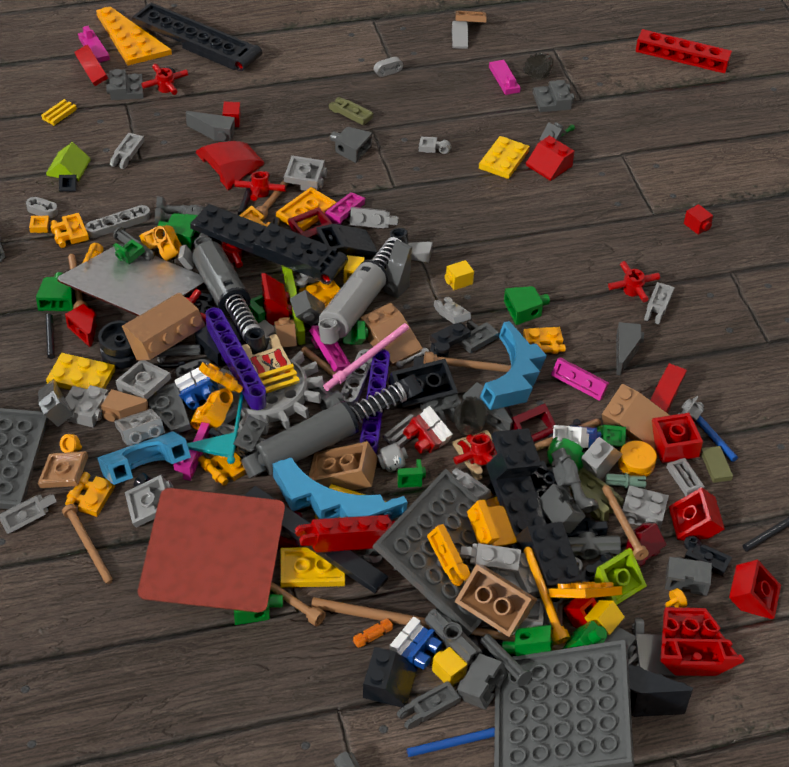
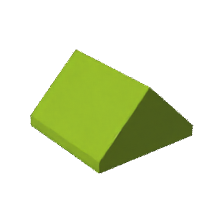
M71 142L58 152L46 172V176L59 178V175H77V181L79 182L91 161L90 157Z
M628 548L596 569L595 583L613 582V586H622V595L605 596L608 601H614L616 605L647 586L631 548Z

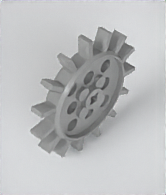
M299 351L290 362L291 364L293 363L300 382L266 393L267 404L264 409H251L244 397L240 416L242 420L239 423L240 429H242L248 416L267 423L263 435L268 433L270 422L281 420L282 425L286 429L290 428L288 417L295 412L306 419L309 418L308 408L303 406L305 401L321 403L320 392L309 391V389L323 387L324 385L322 376L307 378L319 372L316 361L301 367L300 364L305 359L303 352ZM223 368L220 370L224 375L226 372L231 374L229 370ZM218 384L219 390L226 388L224 385ZM231 391L233 402L224 420L226 424L237 416L240 393Z

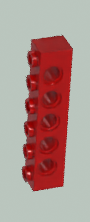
M644 29L641 30L637 39L635 51L724 74L728 68L732 53L731 50Z

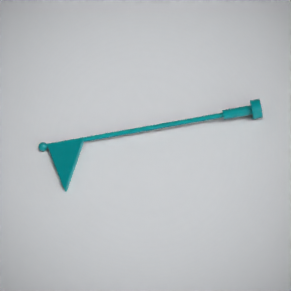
M240 392L234 433L187 443L189 450L227 457L229 464L235 462L234 452L236 445L233 443L238 434L244 398L242 392Z

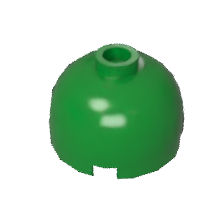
M558 437L553 438L547 451L550 465L552 466L553 462L551 454L560 448H565L567 455H570L571 459L575 462L578 471L582 469L583 447L566 438H562L561 441L557 440Z

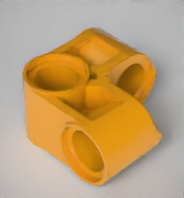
M157 226L139 235L142 244L152 250L158 247L160 255L165 261L179 255L180 246L182 245L172 226Z
M227 388L212 392L207 402L196 409L190 425L196 430L199 429L201 422L209 423L210 429L212 427H219L224 422L230 405L233 402L232 392Z

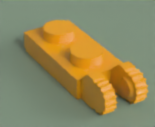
M444 524L438 525L427 535V538L454 586H460L463 584V580L469 578L471 573L468 566L462 563L460 554Z

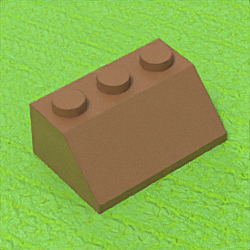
M476 564L455 603L508 637H511L527 618L537 598L486 566Z

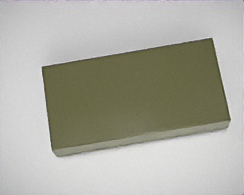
M721 447L701 448L700 453L712 482L731 481L733 475Z

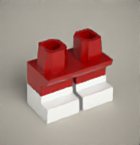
M430 406L424 409L417 417H413L403 431L407 439H411L414 436L418 438L419 441L414 446L419 454L426 451L429 453L448 443L453 435Z

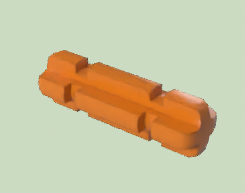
M386 618L380 621L381 624L377 623L364 630L363 634L355 635L353 637L354 644L360 648L366 645L365 642L369 643L382 636L383 632L388 633L393 629L392 622Z

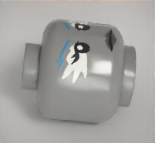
M397 443L381 448L380 454L377 455L382 469H386L388 472L403 468L406 464L405 459L408 458L405 448H400Z

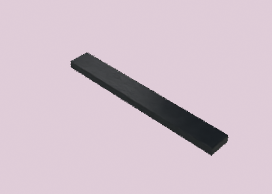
M256 486L243 496L246 498L277 501ZM285 506L281 530L300 542V536H296L295 533L296 527L311 523ZM306 546L374 594L388 580L386 574L350 550L317 553L312 546Z

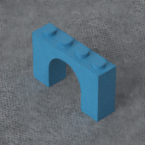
M172 431L97 458L103 477L115 485L132 479L131 470L142 464L158 460H166L174 464L191 458L186 439Z

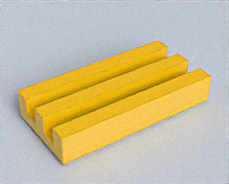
M63 99L41 115L42 120L54 126L76 111L77 107L75 104L72 105L71 102Z
M293 363L258 374L263 385L278 382L289 377L293 378L265 387L266 393L300 382Z

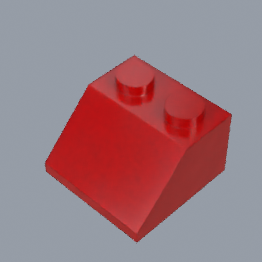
M549 135L537 144L527 160L526 166L552 181L572 167L575 151Z
M261 273L265 317L268 323L274 325V321H279L280 318H289L292 315L291 304H287L290 302L289 292H285L284 284L266 273Z
M690 413L652 418L655 449L661 463L672 462L682 458L699 457L703 440Z
M702 487L669 506L675 533L679 541L685 540L688 536L709 539L725 530L716 497Z
M758 559L736 565L729 598L741 611L774 619L781 584Z

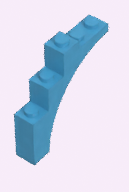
M510 321L503 323L499 338L509 353L511 369L500 378L486 382L480 395L481 400L490 410L527 402L533 388L532 386H534L540 372L539 370H541L547 356L537 344L530 345Z

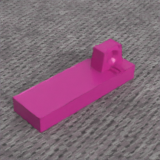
M84 26L83 32L78 33L82 45L88 44L99 63L110 60L108 52L95 32L89 26Z
M504 60L489 62V68L504 94L519 93L520 86Z
M350 192L325 211V215L332 224L341 225V222L350 216L351 207L360 208L365 204L366 198Z
M312 326L309 330L313 336L311 342L315 348H320L333 371H342L348 367L350 362L338 342L333 344L322 343L319 326Z
M561 357L557 359L551 376L599 401L603 399L609 382Z
M201 422L193 442L210 438V434H208L210 430L209 423ZM189 450L191 458L174 463V470L183 473V479L191 481L199 464L198 459L202 456L203 452Z

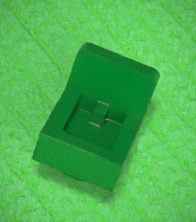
M133 239L123 247L117 243L113 245L116 257L128 264L145 252L144 247Z
M357 321L349 333L343 337V344L361 345L368 337V327H365V321Z

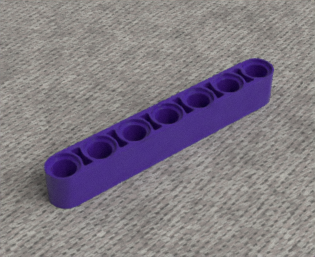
M215 307L206 311L207 330L231 374L236 378L235 380L238 381V384L243 386L241 392L249 407L253 410L264 409L267 404L265 386L222 310Z
M382 349L372 357L366 400L369 395L374 396L375 392L381 393L383 388L387 389L390 353L385 349ZM380 411L375 413L376 416H373V414L368 416L369 420L363 419L360 443L369 442L376 455H378L383 412L381 413Z

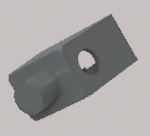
M346 127L341 133L333 131L330 140L335 142L336 153L357 163L372 146V133Z

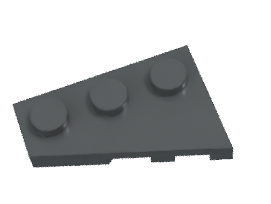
M176 383L161 387L147 399L148 408L152 409L161 418L162 424L169 432L173 431L178 434L190 430L191 425L182 398L179 396V388L176 386Z

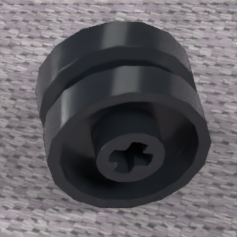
M118 320L110 322L100 330L98 335L102 361L113 364L118 369L131 367L139 361L136 360L122 328V325L129 321Z

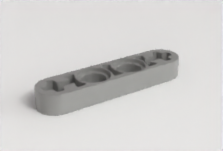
M140 205L90 221L85 225L88 237L97 238L113 233L118 227L128 228L146 222L151 217L150 209L148 206ZM107 223H114L113 225H110V226H107V225H106Z
M369 349L359 351L355 361L369 351ZM372 358L356 369L364 370L363 374H358L354 371L345 381L341 395L349 406L353 407L354 403L359 400L370 374ZM351 383H358L359 386H358V387H351L350 384H351Z

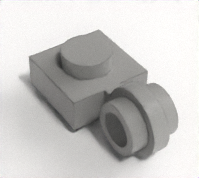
M421 136L419 152L435 153L436 149L442 154L450 152L451 144L449 141L442 140L438 142L437 137Z

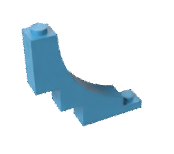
M292 457L273 463V477L292 511L311 505L318 519L388 515L390 520L400 517L407 510V500L404 496L385 502L380 494L355 495L327 488L308 477L296 465Z

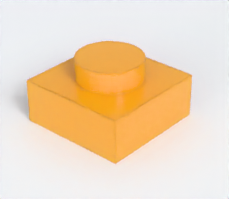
M31 216L30 233H48L49 216Z

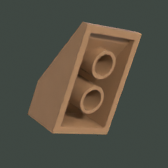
M392 303L360 317V321H365V327H368V337L366 340L373 347L404 323L408 325L402 313ZM409 327V330L384 349L390 353V364L394 366L397 361H403L418 354L423 348Z
M621 384L603 411L602 420L604 425L626 427L627 437L635 441L646 442L655 449L652 418L670 415L638 391Z
M368 441L316 452L313 456L309 477L325 487H330L331 484L348 490L372 487L378 457Z

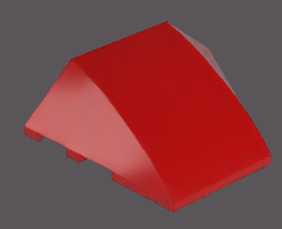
M218 142L196 150L199 158L203 162H208L218 173L220 182L228 191L232 189L235 180L242 181L244 176L252 174L264 165V161L245 142Z
M665 607L660 661L675 676H717L743 663L745 659L741 654L737 655L732 648L733 643L729 639L724 638L720 632V626L706 608Z

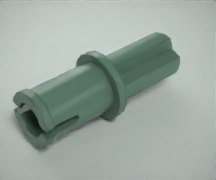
M628 473L624 475L606 474L605 483L609 486L624 487V489H627L629 485L642 489L646 487V481H644L646 476L628 475Z

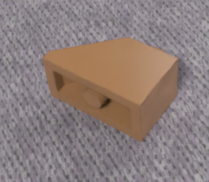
M280 318L279 321H274V334L278 336L281 346H297L294 321L290 320V318Z
M111 389L101 405L103 419L114 422L115 420L148 410L147 399Z

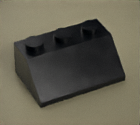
M446 359L393 371L388 380L389 385L394 386V383L412 374L416 375L423 392L407 399L403 403L398 401L403 408L458 393Z

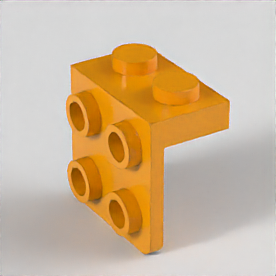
M478 500L467 511L478 543L503 547L517 542L503 506L487 507L485 500Z

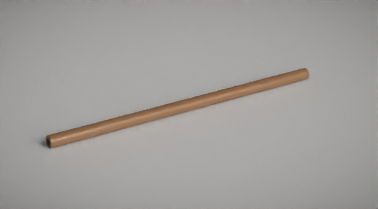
M313 597L311 608L319 607L325 611L380 621L388 618L392 623L407 625L413 618V615ZM414 616L421 621L420 625L426 629H431L426 624L424 617ZM477 627L472 635L483 637L489 634L494 639L515 641V634L508 637L504 633ZM552 641L553 651L562 649L566 643L555 645Z

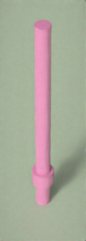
M404 323L344 370H339L333 375L331 380L323 385L324 389L329 391L335 385L343 383L347 376L409 330V326Z

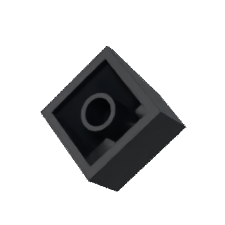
M374 647L363 683V698L401 708L408 704L417 668L396 651Z

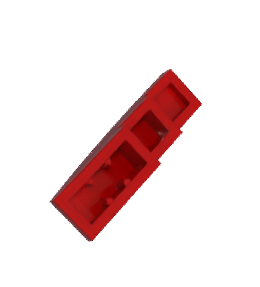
M88 44L74 52L94 86L108 79Z
M669 363L650 401L667 414L687 370Z

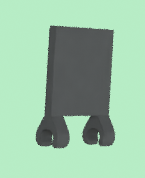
M635 619V623L632 624V632L636 636L635 644L639 666L644 670L666 677H683L675 676L660 661L662 635L644 634V620Z

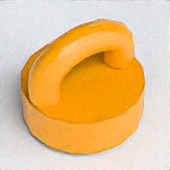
M75 434L63 435L60 440V448L64 453L77 452L82 449L80 440Z
M678 588L669 592L670 600L665 603V607L674 605L677 608H686L688 605L684 593Z

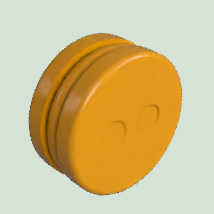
M630 441L622 446L620 450L622 456L618 460V465L624 474L628 473V475L647 477L654 471L657 454L651 445L643 441Z

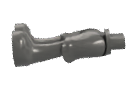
M157 196L155 225H158L159 221L168 222L174 213L199 215L205 206L198 204L171 206L166 204L164 197Z
M560 448L553 452L551 455L553 458L552 466H554L553 474L557 485L566 488L570 495L569 487L571 486L575 503L574 500L571 503L573 505L577 504L583 513H589L598 509V502L593 498L585 496L578 475V468L571 459V456L567 455L565 448Z

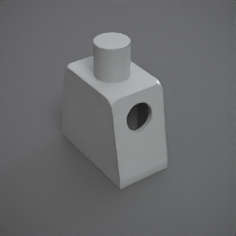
M598 437L582 456V468L602 480L622 456V453Z

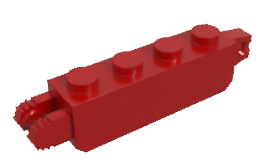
M388 515L312 519L311 524L297 526L295 533L296 536H300L299 540L302 546H312L317 553L373 549L372 546L395 521H391Z

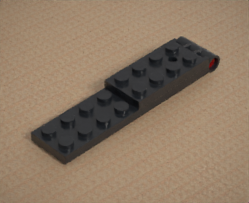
M152 2L132 16L133 23L181 42L183 49L232 70L243 71L262 55V49L258 45H252Z
M208 204L190 223V229L317 279L326 285L331 284L348 262V257L342 252H337L336 248L273 223L266 227L211 204Z

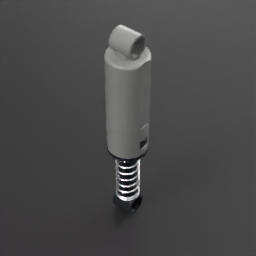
M395 228L391 230L390 238L380 248L376 256L372 260L361 262L320 314L318 326L322 343L333 344L339 338L345 337L387 283L388 276L385 269L387 268L394 242L399 240L409 245L406 229Z

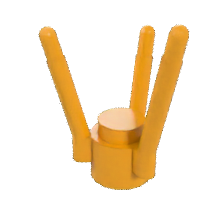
M92 243L82 263L88 262L91 258L103 253V246L99 243Z

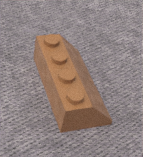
M177 293L122 325V328L136 360H151L203 328L205 323L199 309L181 293Z

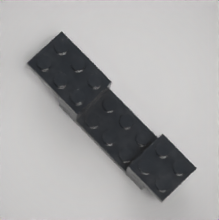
M529 428L495 431L491 438L497 454L486 464L499 505L503 506L506 510L517 540L515 544H518L521 553H524L525 547L532 548L547 588L558 587V584L580 583L583 581L563 522L547 524L530 477L542 464Z

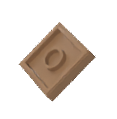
M456 10L455 19L456 21L486 22V13Z
M87 452L49 454L38 481L39 487L78 486L88 459Z

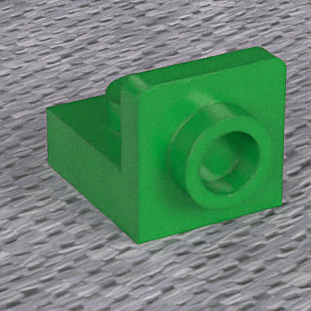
M259 295L251 299L249 306L258 324L265 320L266 316L264 297Z
M612 425L597 427V432H601V438L611 446L622 447L625 444L626 427Z
M421 459L416 460V468L398 469V488L422 487V479L426 478V468L421 465Z

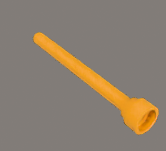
M525 547L526 559L553 628V643L555 645L565 643L570 640L568 630L560 624L532 548Z

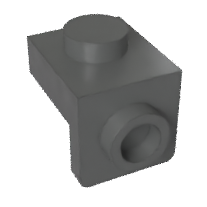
M548 122L539 140L542 141L550 135L559 141L562 133L566 135L567 132L563 130L564 126L557 122L554 125Z

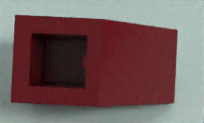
M643 523L633 530L641 546H645L649 552L645 559L636 560L639 567L643 566L648 558L658 555L660 550L666 546L657 523ZM628 539L627 546H626V550H627L628 548H631L632 551H634V549H633V547H632V545H631V543H630V541H629V539Z

